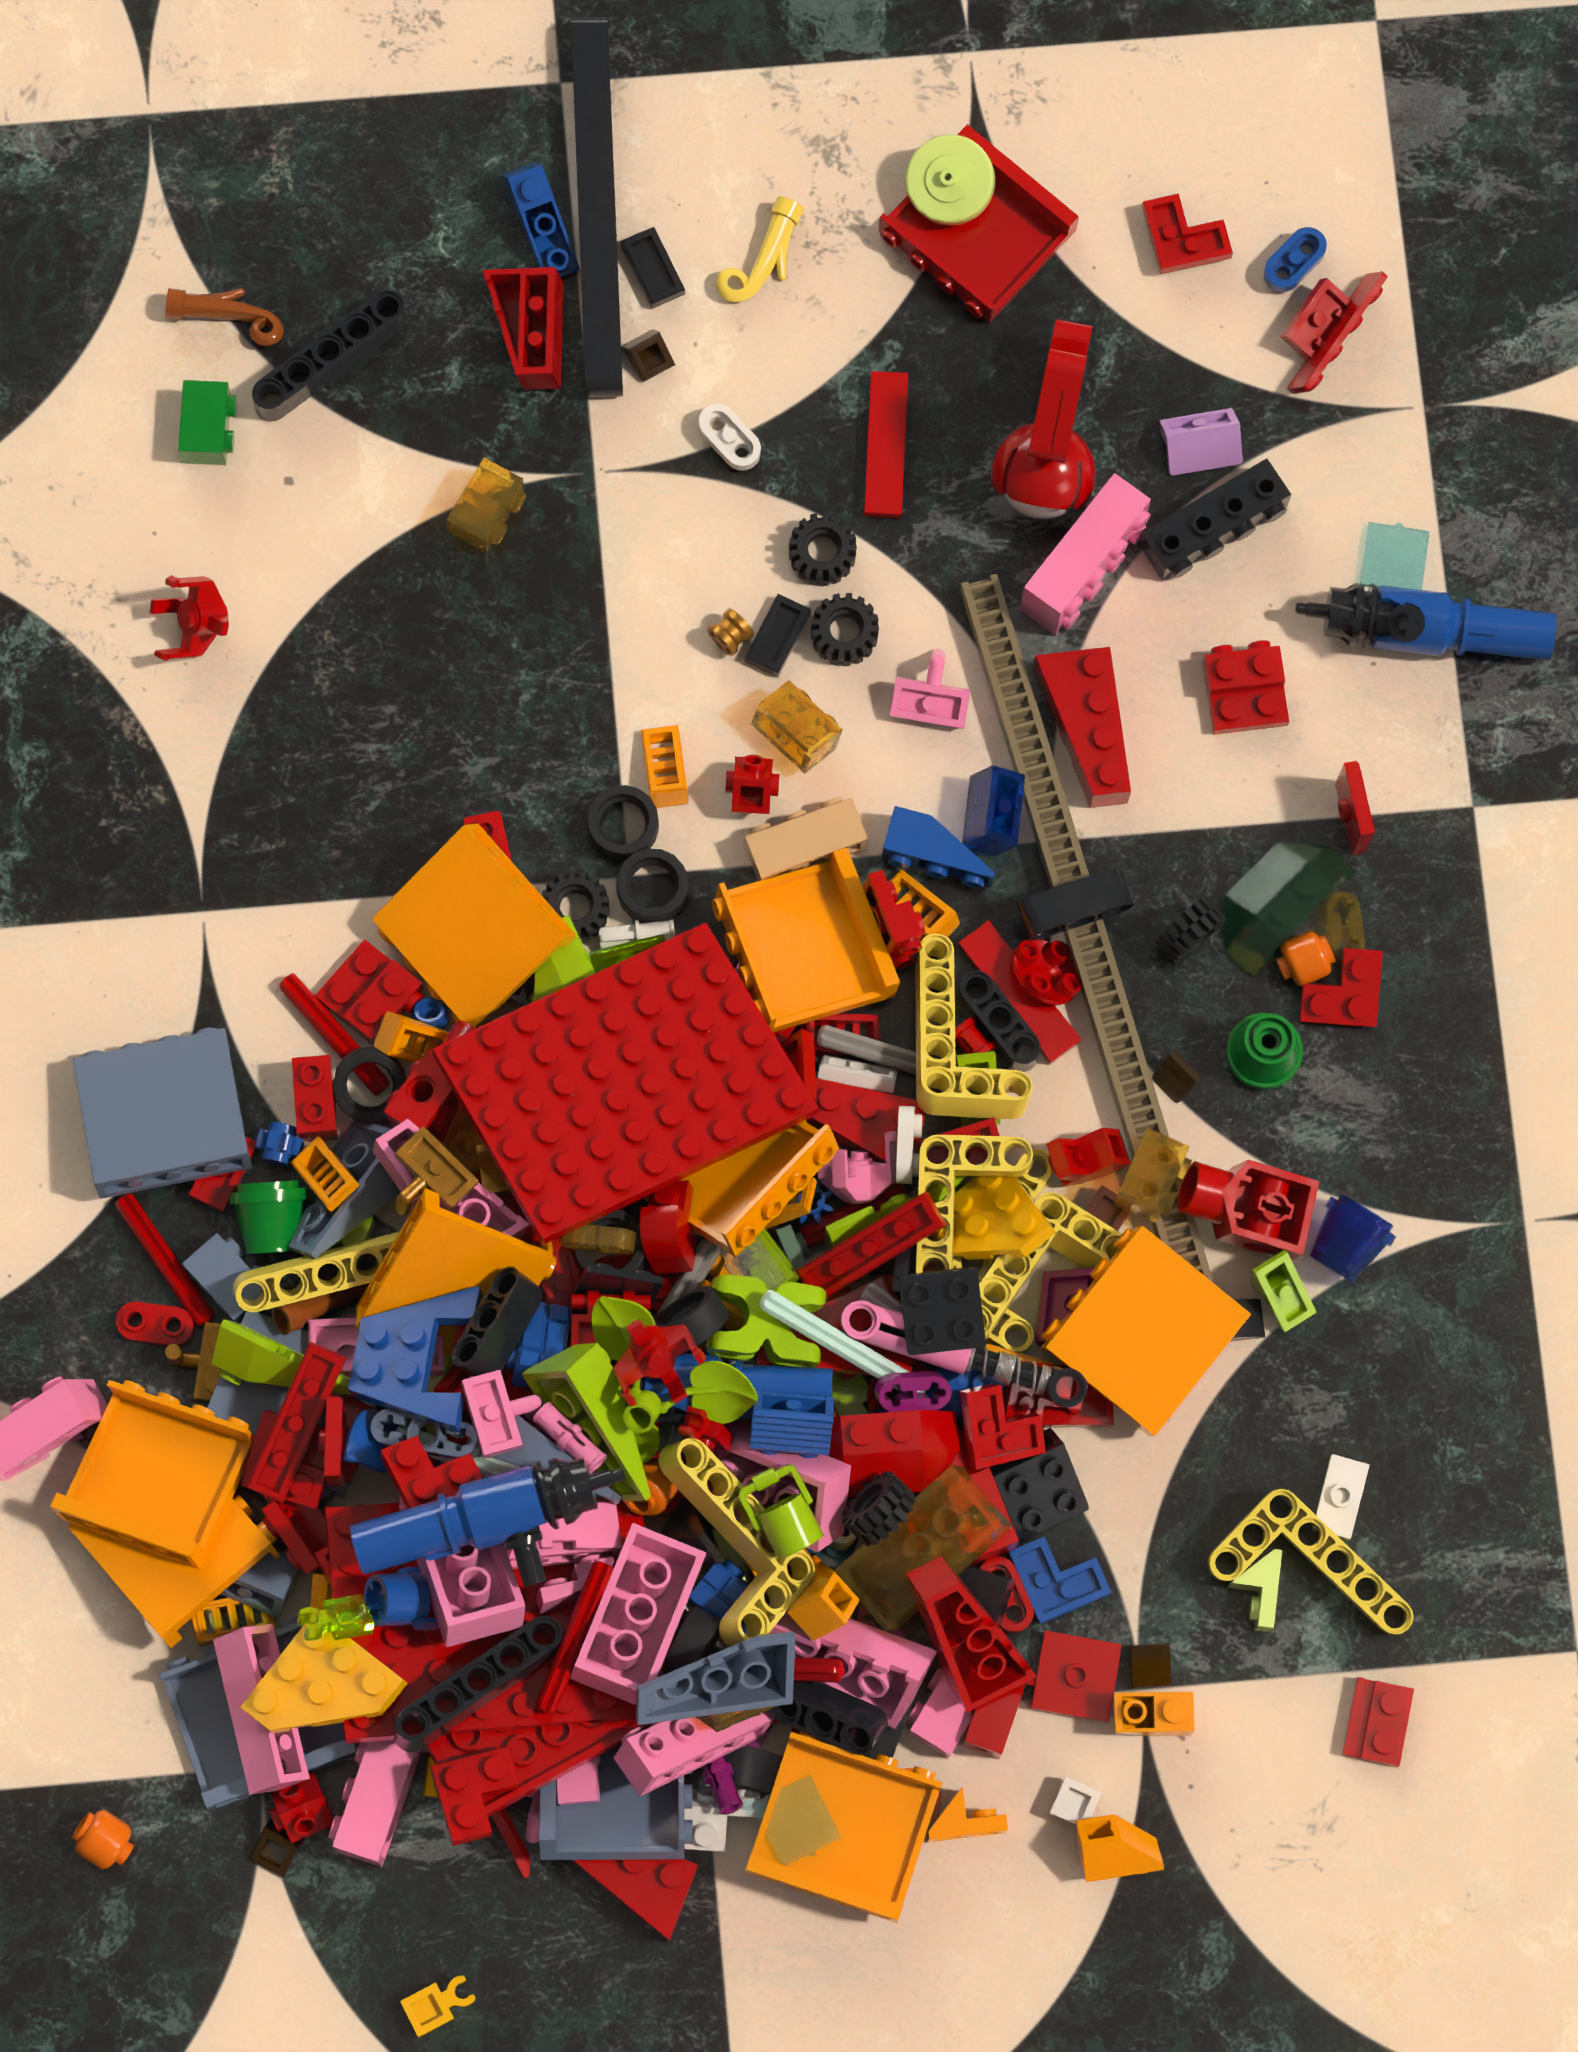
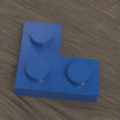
M1045 1536L1008 1552L1010 1560L1014 1564L1034 1608V1615L1039 1625L1112 1594L1096 1557L1060 1572Z

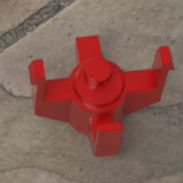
M171 575L165 579V584L172 588L189 587L188 598L151 599L149 613H176L178 624L183 631L180 648L155 650L154 656L164 661L174 658L202 656L217 635L227 636L229 629L227 606L212 579L205 576L177 578Z
M640 1319L629 1324L626 1327L632 1336L629 1348L613 1368L624 1392L621 1396L625 1402L631 1407L637 1404L629 1385L644 1376L661 1378L674 1404L688 1397L681 1379L674 1368L676 1357L690 1349L699 1365L705 1362L706 1356L700 1347H697L686 1325L668 1327L646 1326Z

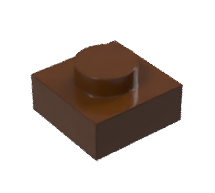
M1101 1185L1085 1211L1116 1231H1119L1134 1205Z

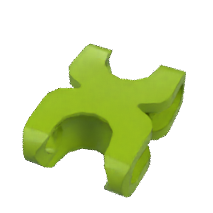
M721 1275L713 1279L712 1288L720 1300L736 1305L743 1313L744 1325L737 1331H718L707 1340L706 1351L709 1355H718L722 1359L734 1361L738 1359L745 1362L752 1359L759 1348L763 1347L768 1361L775 1366L816 1367L820 1364L821 1352L816 1344L796 1338L790 1330V1326L764 1312L759 1307V1302L767 1291V1287L762 1280L756 1277L740 1275ZM787 1282L780 1285L776 1291L779 1295L810 1313L820 1310L826 1303L825 1290L813 1285Z

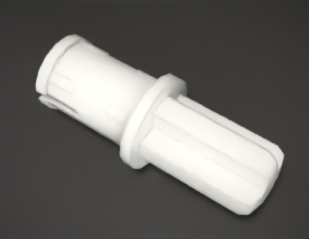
M673 919L639 923V920H635V924L608 926L599 929V942L603 950L637 947L638 950H642V946L658 945L675 937Z

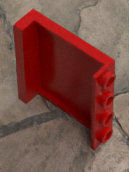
M967 124L957 135L969 138L977 143L990 158L995 171L994 193L985 210L967 223L954 226L940 225L921 215L907 195L888 216L884 213L880 216L878 231L887 245L894 249L898 247L906 253L908 260L916 269L921 272L926 270L935 277L937 285L948 295L954 293L959 297L971 315L976 318L983 317L987 322L991 323L1077 230L1079 216Z

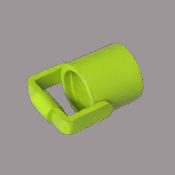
M787 1464L777 1470L771 1467L752 1477L753 1482L740 1489L739 1499L755 1530L763 1529L778 1559L788 1557L810 1546L824 1536L809 1507V1504L814 1501L794 1465ZM792 1473L801 1492L771 1505L756 1516L746 1495L756 1490L760 1492L779 1482V1478Z

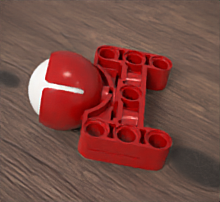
M1059 319L1055 320L1035 422L1019 427L1008 435L997 449L992 462L991 479L994 490L999 494H1003L1014 509L1031 518L1051 519L1064 515L1073 508H1083L1091 498L1095 487L1096 467L1093 455L1087 443L1078 433L1072 430L1093 326Z

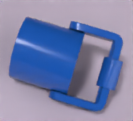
M405 1567L394 1574H373L368 1578L364 1589L363 1604L367 1619L373 1626L413 1625L414 1630L439 1629L436 1617L427 1618L430 1609V1590L426 1578L421 1574L419 1567Z

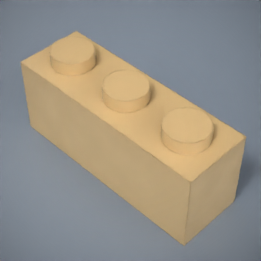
M841 797L833 798L822 803L819 810L808 814L805 810L797 811L788 815L785 818L786 822L772 827L770 823H765L749 831L750 835L745 836V849L758 881L828 862L833 851L847 848L851 855L867 849L868 837L853 799L849 798L842 801Z

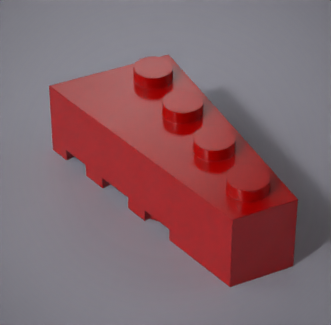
M1103 647L1035 655L1032 669L1043 689L1044 698L1057 723L1063 744L1066 745L1073 768L1089 807L1128 804L1131 787L1111 648Z

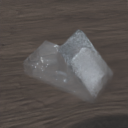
M758 1235L754 1242L745 1247L736 1257L716 1245L727 1262L724 1267L730 1275L759 1278L765 1283L767 1290H772L787 1280Z

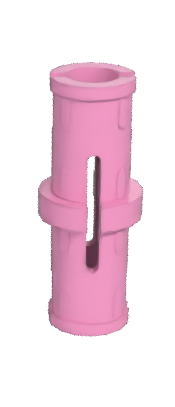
M550 1401L544 1404L534 1415L532 1421L537 1423L557 1442L556 1447L561 1452L566 1450L575 1460L584 1457L591 1474L607 1458V1455L582 1433L583 1429L578 1423L573 1425Z

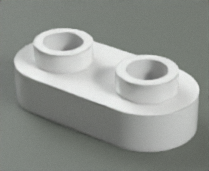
M711 404L704 408L699 416V431L702 437L731 468L740 471L753 468L758 463L761 455V445L754 433L728 406ZM721 422L724 428L715 431L711 428V424ZM740 448H744L749 454L746 457H738L735 452Z
M899 1106L896 1184H912V1177H919L920 1153H914V1138L922 1137V1115L915 1114V1106Z

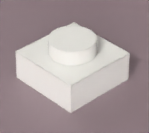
M1065 1777L1049 1814L1076 1826V1820L1092 1817L1102 1793Z

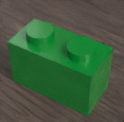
M183 380L178 444L181 463L226 465L227 453L234 452L235 435L233 430H229V418H236L237 396L231 395L228 382Z

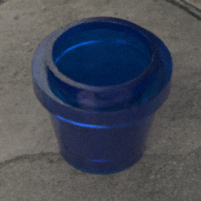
M1343 1194L1339 1196L1338 1200L1330 1196L1325 1204L1327 1208L1326 1214L1309 1256L1354 1283L1358 1276L1386 1246H1392L1396 1239V1236L1391 1233L1394 1226Z

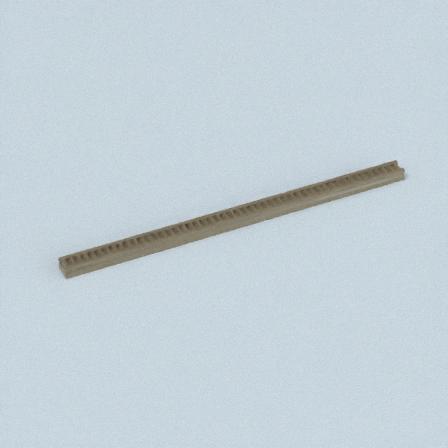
M993 574L990 575L989 579L970 584L968 581L961 583L960 594L1049 887L1052 889L1089 877L998 575ZM1103 919L1064 931L1067 946L1071 951V959L1076 973L1082 982L1081 992L1155 1236L1214 1283L1195 1219L1178 1211L1177 1201L1182 1183L1181 1173Z

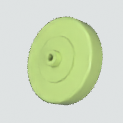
M942 135L925 142L913 154L906 171V190L913 206L928 220L940 225H960L979 216L988 206L995 189V171L986 152L973 140L959 135Z

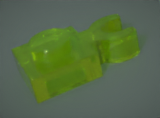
M362 1594L323 1601L322 1610L314 1607L303 1608L299 1610L297 1620L298 1625L309 1624L305 1626L304 1638L307 1641L318 1640L324 1633L331 1632L334 1641L373 1634L374 1621Z

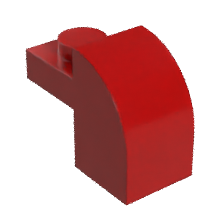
M1100 1128L1078 1139L1057 1138L1046 1143L1050 1154L1048 1156L1049 1166L1053 1173L1057 1175L1058 1180H1061L1062 1186H1073L1092 1181L1131 1165L1119 1129Z
M689 1180L677 1181L650 1194L648 1207H641L640 1234L645 1256L655 1273L693 1271L698 1237L695 1236L693 1229L688 1223L693 1195V1187Z

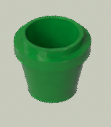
M1257 1013L1242 1019L1231 1031L1226 1044V1059L1231 1072L1243 1084L1260 1090L1275 1089L1286 1084L1298 1071L1303 1058V1044L1296 1028L1284 1017L1272 1013ZM1267 1036L1273 1038L1275 1047L1271 1049L1265 1048L1261 1042L1262 1038Z
M298 1180L237 1184V1192L229 1193L230 1204H234L246 1254L292 1251L288 1246L302 1217L303 1200L307 1199V1188H299Z

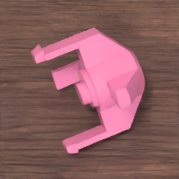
M896 1131L885 1133L886 1163H876L872 1158L868 1157V1151H851V1157L847 1158V1150L839 1149L832 1158V1161L818 1171V1179L845 1203L861 1204L874 1201L896 1183Z

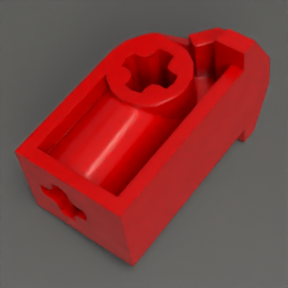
M1036 1678L975 1708L962 1746L999 1759L1003 1753L1025 1685L1034 1688Z

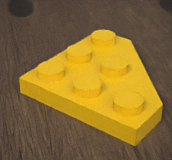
M975 1176L955 1193L953 1256H963L966 1260L993 1259L995 1254H1010L1012 1258L1027 1257L1056 1233L1016 1177ZM943 1227L927 1237V1239L934 1242L942 1240L946 1235V1228Z
M314 1611L240 1708L275 1734L290 1731L292 1728L310 1725L317 1727L340 1723L351 1718L382 1716L408 1683Z

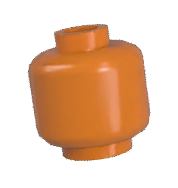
M1311 930L1284 941L1280 946L1282 957L1276 959L1284 980L1292 978L1295 984L1301 987L1303 984H1309L1328 976L1331 972V964L1336 962L1324 934L1318 936Z
M652 1457L643 1464L651 1497L646 1501H624L631 1511L639 1515H658L666 1509L678 1490L663 1474L658 1464V1458Z
M99 1810L95 1814L88 1812L72 1835V1839L76 1841L75 1852L102 1870L111 1867L115 1862L122 1865L134 1847L133 1844L128 1842L131 1837L130 1826L106 1810Z

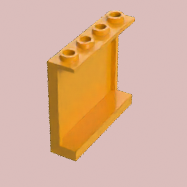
M478 823L463 825L372 918L379 927L377 931L381 938L388 944L396 946L403 954L402 960L404 964L414 973H419L428 983L427 989L430 994L437 1000L444 1001L453 1011L452 1018L454 1021L461 1020L475 1028L487 1024L485 1021L558 948L567 947L577 937L574 931Z
M847 848L833 851L828 862L727 890L725 883L718 885L715 898L712 899L714 915L717 921H723L727 931L725 933L727 949L731 955H736L740 965L738 967V975L746 989L749 988L752 999L772 1032L895 997L900 980Z
M803 1121L719 1161L717 1165L706 1167L679 1180H689L693 1187L688 1219L691 1228L726 1252L737 1257L745 1247L754 1242L764 1227L781 1213L785 1205L807 1186L809 1180L832 1160L839 1147L830 1126L825 1124L818 1130ZM650 1195L643 1197V1199L649 1202Z
M425 1188L356 1306V1329L359 1330L361 1318L467 1288L480 1287L485 1295L497 1273L508 1266L516 1268L539 1286L543 1278L548 1279L551 1276L556 1265V1257H553L552 1241L539 1248L440 1208L439 1194ZM439 1325L437 1336L443 1337L444 1355H451L452 1357L457 1325Z
M1142 1225L1134 1230L1128 1227L1114 1244L1118 1248L1110 1261L1103 1258L1091 1272L1090 1276L1094 1279L1086 1291L1079 1288L1066 1304L1070 1311L1061 1322L1055 1319L1044 1331L1042 1337L1046 1341L1041 1346V1349L1044 1352H1050L1068 1368L1080 1372L1090 1386L1135 1421L1140 1430L1148 1436H1156L1250 1317L1251 1313Z
M109 1380L107 1386L113 1393L66 1496L56 1493L50 1507L61 1520L200 1569L246 1469L255 1436L249 1429L250 1425L232 1416H229L227 1421L215 1417L213 1411L201 1405L194 1404L192 1408L180 1405V1401L177 1398L163 1392H159L157 1396L146 1393L145 1388L132 1381L124 1380L123 1384Z
M239 1494L231 1500L200 1569L72 1523L67 1526L170 1648L183 1639L177 1632L179 1628L270 1552L275 1559L280 1556L272 1545L277 1538L269 1532L263 1522L256 1526L251 1521L249 1516L253 1513V1510Z
M802 1731L799 1734L791 1732L745 1872L897 1923L943 1782L935 1780L937 1775L935 1772L914 1766L912 1772L898 1768L899 1761L885 1755L876 1754L875 1759H871L823 1743L821 1739Z

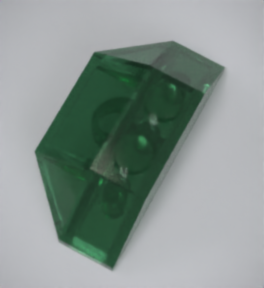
M1277 842L1224 897L1225 917L1227 918L1225 920V953L1253 978L1280 951L1281 945L1286 940L1294 937L1357 871L1330 846Z

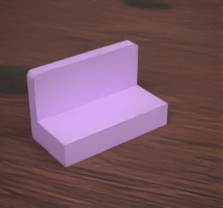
M1232 408L1159 420L1160 434L1166 444L1168 470L1171 475L1238 465L1243 462L1240 423Z

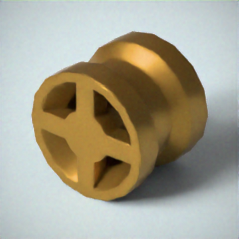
M728 608L723 613V619L718 624L713 623L707 628V632L712 640L730 656L738 652V646L743 641H749L754 637V632L750 625L731 608Z

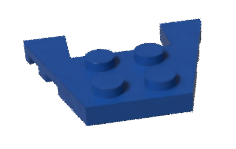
M471 1287L361 1318L348 1386L351 1395L395 1412L400 1410L414 1415L416 1419L426 1423L431 1421L443 1425L446 1430L460 1432L465 1399L462 1394L427 1392L439 1325H467L484 1294L481 1288Z

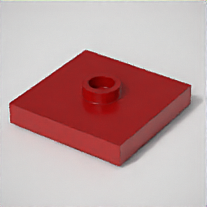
M1357 761L1343 764L1335 786L1339 799V816L1345 825L1351 855L1365 853L1375 833V828L1360 765Z
M326 1396L325 1430L319 1431V1454H325L324 1477L328 1487H343L345 1482L343 1454L346 1443V1408L341 1397Z
M1045 1630L1031 1709L1109 1723L1122 1644Z

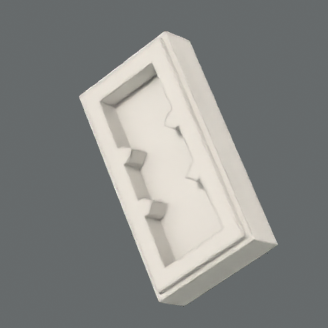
M825 1054L822 1055L817 1078L893 1093L898 1070L888 1066Z
M1332 1454L1329 1459L1315 1515L1340 1539L1349 1541L1352 1536L1370 1464ZM1313 1525L1311 1531L1318 1532V1529Z

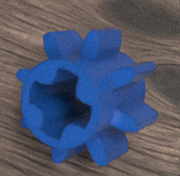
M270 1122L268 1131L259 1129L255 1143L256 1150L263 1152L261 1157L263 1162L280 1167H289L291 1158L294 1159L303 1150L304 1146L303 1139L297 1137V1128L281 1122Z
M820 1179L816 1180L817 1184L813 1200L819 1199L816 1209L810 1210V1214L800 1217L801 1227L806 1223V1220H814L815 1224L819 1225L821 1224L820 1216L822 1213L832 1214L833 1208L825 1204V1201L833 1197V1192L826 1191L823 1193L820 1189ZM802 1194L799 1195L797 1203H800Z

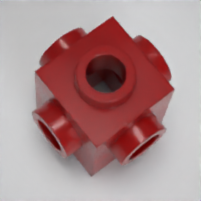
M759 755L735 756L734 771H726L725 793L732 794L731 812L770 813L771 796L778 797L780 774L772 773L773 759L763 758Z
M315 1773L310 1774V1779L270 1792L276 1806L269 1810L278 1832L286 1830L291 1843L311 1837L317 1832L332 1826L334 1818Z

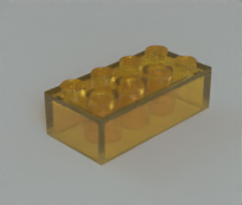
M951 1465L917 1495L915 1503L912 1504L914 1506L912 1511L906 1513L908 1518L905 1522H900L897 1525L899 1528L895 1532H889L887 1539L883 1540L881 1538L879 1544L866 1546L863 1544L835 1569V1572L885 1631H897L919 1611L906 1573L942 1556L953 1571L959 1575L1013 1527L962 1466Z

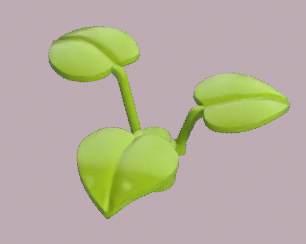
M604 1296L598 1298L593 1307V1334L596 1342L608 1353L609 1357L619 1361L629 1348L632 1337L626 1327L638 1319L646 1326L655 1325V1321L650 1312L636 1302ZM707 1361L695 1366L690 1373V1381L693 1387L685 1388L688 1396L693 1395L692 1407L705 1410L707 1417L711 1421L721 1424L738 1419L758 1401L757 1393L749 1379L737 1368L720 1361ZM639 1379L632 1383L631 1389L637 1404L632 1407L627 1406L623 1414V1420L625 1425L634 1432L643 1465L659 1449L661 1434L654 1423L660 1413H666L675 1404L671 1398L666 1402H661L656 1393L648 1390L641 1391Z

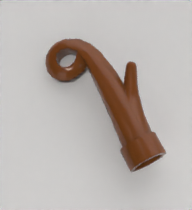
M168 288L165 318L183 320V317L249 322L252 323L250 327L252 340L262 346L276 344L284 333L280 319L272 312L243 302L233 301L245 295V291L242 288L211 294L186 293V290ZM268 327L271 332L262 333L260 329Z
M325 1276L322 1280H330L331 1277ZM369 1283L272 1308L273 1323L276 1329L283 1335L300 1330L309 1320L361 1299Z

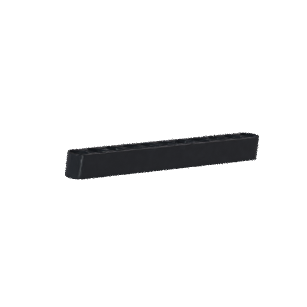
M571 17L586 398L623 396L608 17Z

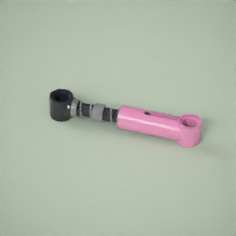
M859 1300L852 1302L844 1308L841 1314L840 1324L842 1330L855 1340L962 1375L966 1370L969 1372L972 1369L983 1373V1377L990 1375L993 1376V1380L1001 1383L1004 1382L1007 1385L1012 1382L1016 1384V1388L1021 1385L1032 1389L1033 1393L1041 1395L1042 1399L1051 1401L1058 1407L1070 1408L1077 1406L1084 1400L1087 1394L1088 1386L1086 1379L1075 1369L1061 1368L1055 1365L1048 1367L1044 1364L1039 1367L1035 1361L1027 1363L1021 1361L1019 1356L1005 1353V1351L1002 1352V1350L998 1353L987 1350L986 1345L980 1348L909 1355L905 1338L879 1330L880 1324H884L905 1331L903 1313L872 1304L868 1301ZM864 1309L870 1314L871 1325L869 1329L864 1332H858L850 1326L849 1318L854 1310ZM1062 1377H1070L1076 1382L1077 1391L1071 1399H1063L1057 1394L1056 1384Z

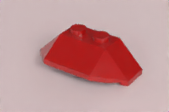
M910 1410L833 1417L829 1457L851 1465L848 1498H855V1492L857 1490L861 1491L864 1488L863 1484L867 1481L871 1483L874 1476L877 1474L881 1476L885 1471L888 1473L890 1471L893 1472L913 1493L925 1492L960 1451L957 1411Z

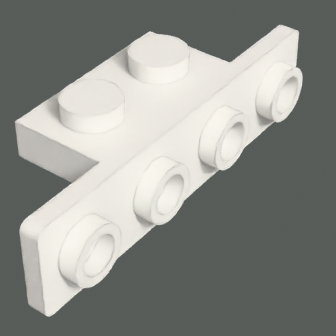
M710 1786L692 1789V1809H684V1819L692 1820L693 1841L692 1844H685V1849L725 1852L727 1816L763 1818L768 1804V1794L760 1793L753 1789H741L737 1792L743 1802L742 1808L734 1813L722 1815L719 1814Z

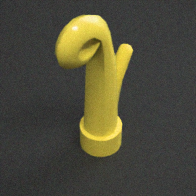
M783 196L777 197L770 212L772 215L770 224L749 278L736 268L722 270L716 280V287L720 296L731 302H743L751 298L765 283L775 264L779 280L783 281L786 279V260L789 242L794 226H797L803 214V206L792 199ZM735 278L741 288L738 290L731 289L728 286V279Z

